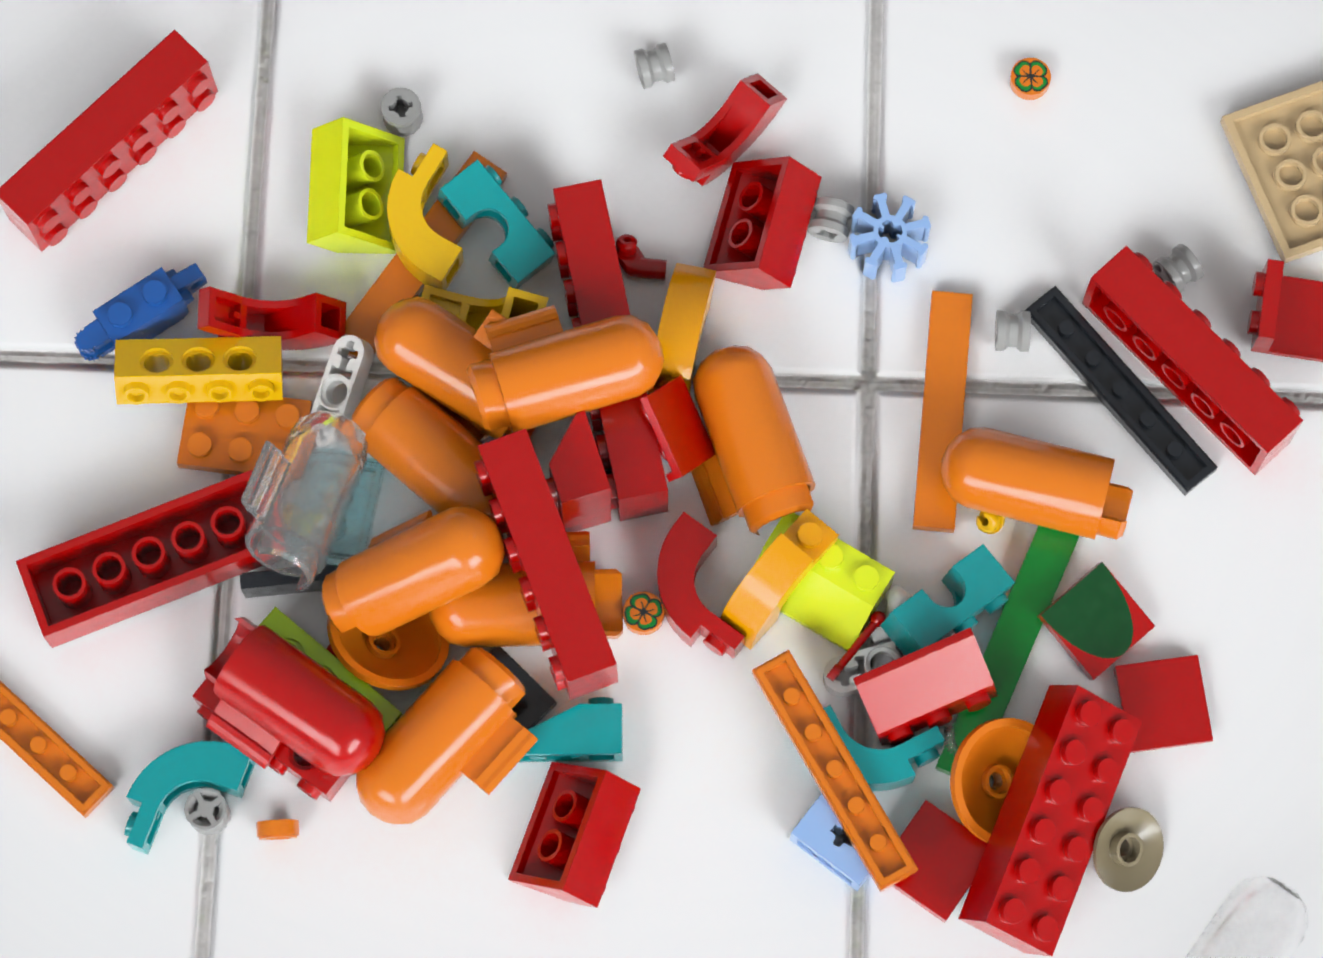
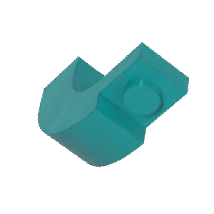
M831 705L824 708L872 791L893 790L913 783L916 774L911 764L916 763L919 768L940 757L938 750L943 748L945 739L938 726L898 746L888 749H872L857 743L845 732Z
M217 741L193 742L173 748L160 755L139 774L126 796L133 805L140 807L138 813L133 811L127 821L124 835L128 836L126 843L133 850L148 855L166 810L177 797L187 791L197 788H212L242 798L256 763L231 744Z

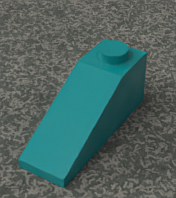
M609 697L588 699V704H578L528 729L538 741L519 762L623 761L622 703H614V699Z

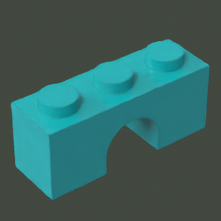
M477 159L441 187L437 199L462 229L479 218L492 219L502 227L505 241L492 251L488 261L510 287L518 289L551 263L555 252L552 250L554 243L542 228L539 227L536 230L526 218L529 215L528 211L521 201L515 196L510 199L500 187L503 185V182L497 172L489 165L484 167Z
M984 544L956 563L941 580L951 592L954 606L943 607L934 603L924 590L921 589L891 611L880 625L904 656L945 639L953 633H959L970 627L972 629L979 623L975 618L984 610L991 615L1009 600L1005 593L1015 582Z

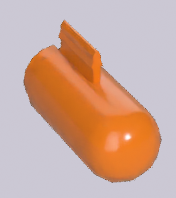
M419 296L398 301L381 316L375 332L374 345L378 359L389 371L492 438L497 439L502 437L504 433L506 435L512 433L509 426L493 431L484 429L469 377L466 374L470 364L489 359L488 353H492L484 326L507 319L506 317L492 309L480 328L476 330L435 302ZM536 427L527 430L529 437H531Z
M555 305L485 325L484 328L492 353H488L489 359L470 364L466 374L469 377L484 429L493 431L509 426L511 432L514 433L525 428L528 430L572 417L577 412L583 410L585 412L592 411L644 394L654 387L659 378L664 363L662 344L650 325L633 315L612 316L563 331Z
M733 345L714 350L700 362L693 378L694 396L716 455L693 469L691 473L711 526L718 525L738 515L739 517H745L750 532L759 535L758 530L773 520L792 513L805 511L806 509L811 511L814 503L810 493L815 489L816 484L773 369L763 355L748 346Z
M398 377L386 378L371 389L351 416L352 423L366 434L362 443L363 450L437 513L452 507L472 506L490 515L492 518L488 500L493 499L492 494L484 497L474 466V461L480 460L478 445L484 444L482 442L489 435L416 387L407 386Z
M987 427L969 428L959 434L947 446L942 457L941 475L943 486L953 501L969 509L1095 540L1096 535L1115 540L1123 536L1133 495V490L1129 487L1110 483L1115 462L1113 458Z
M472 506L448 508L434 516L432 511L428 510L373 537L367 549L339 563L336 570L326 575L322 584V602L325 612L331 623L341 633L357 627L368 636L379 637L490 582L499 574L506 555L502 532L490 515Z
M590 531L566 532L607 639H618L623 634L622 573L617 569H595V561H590ZM502 563L499 574L483 587L429 612L430 621L438 634L452 645L464 648L540 646L533 618L538 616L535 610L528 613L518 578L523 577L521 571L513 574L509 563Z
M471 647L459 661L453 659L386 732L380 753L365 770L356 773L358 796L367 811L389 824H413L427 815L462 775H465L477 787L489 795L538 741L531 732L515 720L517 715L512 710L525 695V687L521 681L497 658L480 647Z

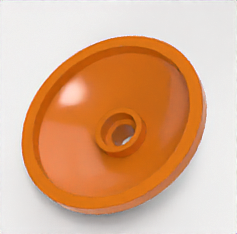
M429 613L379 637L368 636L357 627L341 633L331 623L329 617L327 619L329 642L342 665L360 680L381 689L403 691L420 687L438 674L448 656L449 643L438 634L430 621Z
M997 718L980 724L962 741L952 763L950 790L955 810L964 826L974 836L987 843L1034 726L1027 721L1016 718ZM991 775L993 776L994 780L992 787H990L989 785V779Z

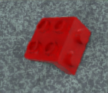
M1268 259L1262 272H1255L1252 296H1257L1256 310L1250 311L1247 324V334L1252 335L1251 351L1323 362V282L1283 276L1284 261Z

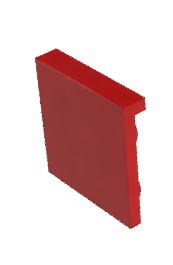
M682 375L671 379L640 398L642 413L645 419L651 423L658 439L659 451L662 457L668 461L671 471L665 474L668 482L683 477L716 455Z
M1198 655L1114 667L1113 671L1117 681L1121 709L1142 721L1130 753L1213 742Z
M925 800L900 836L918 871L894 884L892 887L945 923L971 886L987 842L974 836L961 823Z

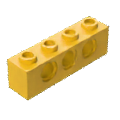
M281 336L115 340L114 381L117 404L138 405L148 403L179 404L190 402L221 403L231 401L262 402L283 400Z

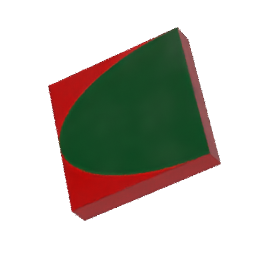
M1103 562L1096 564L1037 616L1090 680H1095L1155 627L1153 622Z

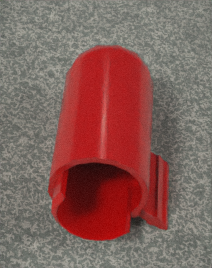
M246 617L234 618L238 621V625L231 640L218 658L204 669L205 677L215 684L213 688L214 694L221 699L211 714L206 727L264 769L269 765L281 743H283L320 771L333 776H350L365 770L380 753L386 734L383 715L373 702L266 625L257 626Z

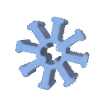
M881 193L873 197L871 212L876 215V218L863 212L862 207H857L852 216L851 232L853 233L850 234L848 252L852 260L856 259V256L872 252L870 257L865 258L863 275L872 280L876 278L877 269L882 261L888 260L892 271L891 281L895 283L905 279L907 263L903 262L902 257L916 264V268L920 269L926 260L928 244H921L917 241H928L931 224L928 216H923L921 220L906 223L908 219L913 218L916 203L915 200L908 196H903L901 207L896 215H890L886 203L887 194ZM889 233L891 239H896V241L889 242V239L883 237V234Z

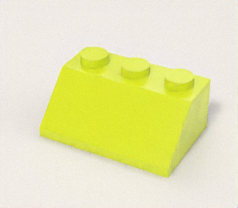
M345 117L312 129L307 225L308 244L336 253L396 254L389 229L387 201L390 186L397 170L404 171L405 138Z
M792 513L781 517L766 541L758 559L780 533L784 534L799 515ZM837 539L833 546L797 585L780 612L847 651L864 631L865 626L870 621L871 614L877 610L886 592L890 589L895 572Z

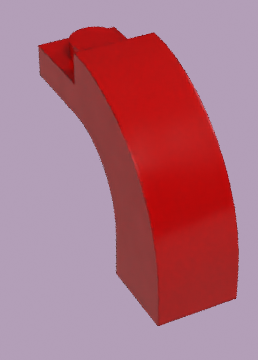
M758 73L741 79L726 102L709 122L693 135L670 144L663 157L672 164L673 170L679 176L692 182L697 181L701 186H704L725 172L757 140L776 116L787 98Z
M209 286L199 289L197 329L216 334L218 337L281 336L282 350L326 347L334 345L339 338L345 336L347 302L317 292L290 300H257Z
M683 512L668 532L658 559V595L664 609V615L674 632L688 646L692 647L699 636L702 635L705 637L703 643L711 651L719 656L727 653L735 659L744 647L745 636L709 611L700 601L694 585L700 567L717 546V535Z

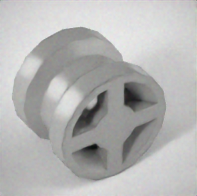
M666 43L657 44L654 50L645 51L644 49L634 50L635 63L643 89L652 87L655 82L660 80L666 83L675 81L674 68Z
M395 88L384 95L381 101V113L386 128L397 136L414 134L423 122L421 102L418 96L407 88Z
M826 196L816 198L814 205L816 217L810 221L808 232L824 241L845 242L849 233L846 227L847 221L852 219L855 208L850 203L838 198Z
M1178 244L1174 247L1172 254L1167 258L1160 257L1153 262L1155 274L1163 282L1167 280L1175 285L1180 293L1184 291L1185 284L1189 281L1197 282L1204 276L1203 268L1197 257L1184 244Z
M997 310L995 318V351H1004L1008 347H1016L1020 352H1028L1031 339L1030 311H1021L1019 314L1014 315L1008 314L1006 310Z
M212 788L195 790L188 796L184 808L188 822L197 832L204 835H214L221 832L230 820L231 811L227 801L218 791Z

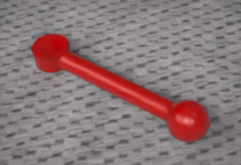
M875 611L871 614V622L839 662L829 671L826 676L828 679L834 682L877 627H881L880 625L886 619V615L883 612Z

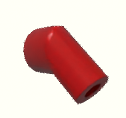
M624 234L617 238L616 250L619 264L629 276L665 280L667 260L645 258L637 247V239L632 235Z

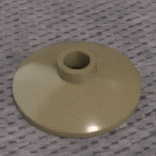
M1124 807L1109 815L1100 826L1093 845V862L1099 878L1109 888L1120 892H1132L1145 886L1156 874L1163 856L1164 841L1161 828L1153 815L1141 808Z

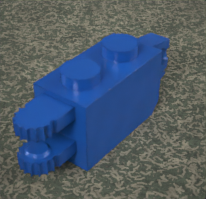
M194 263L178 273L174 269L165 272L161 267L92 311L96 320L85 326L84 330H80L79 333H76L77 336L74 337L76 340L74 343L80 355L85 360L88 359L89 362L90 360H99L100 356L104 357L115 349V340L153 339L184 319L189 313L187 305L194 300L192 294L207 284L206 277L198 265Z

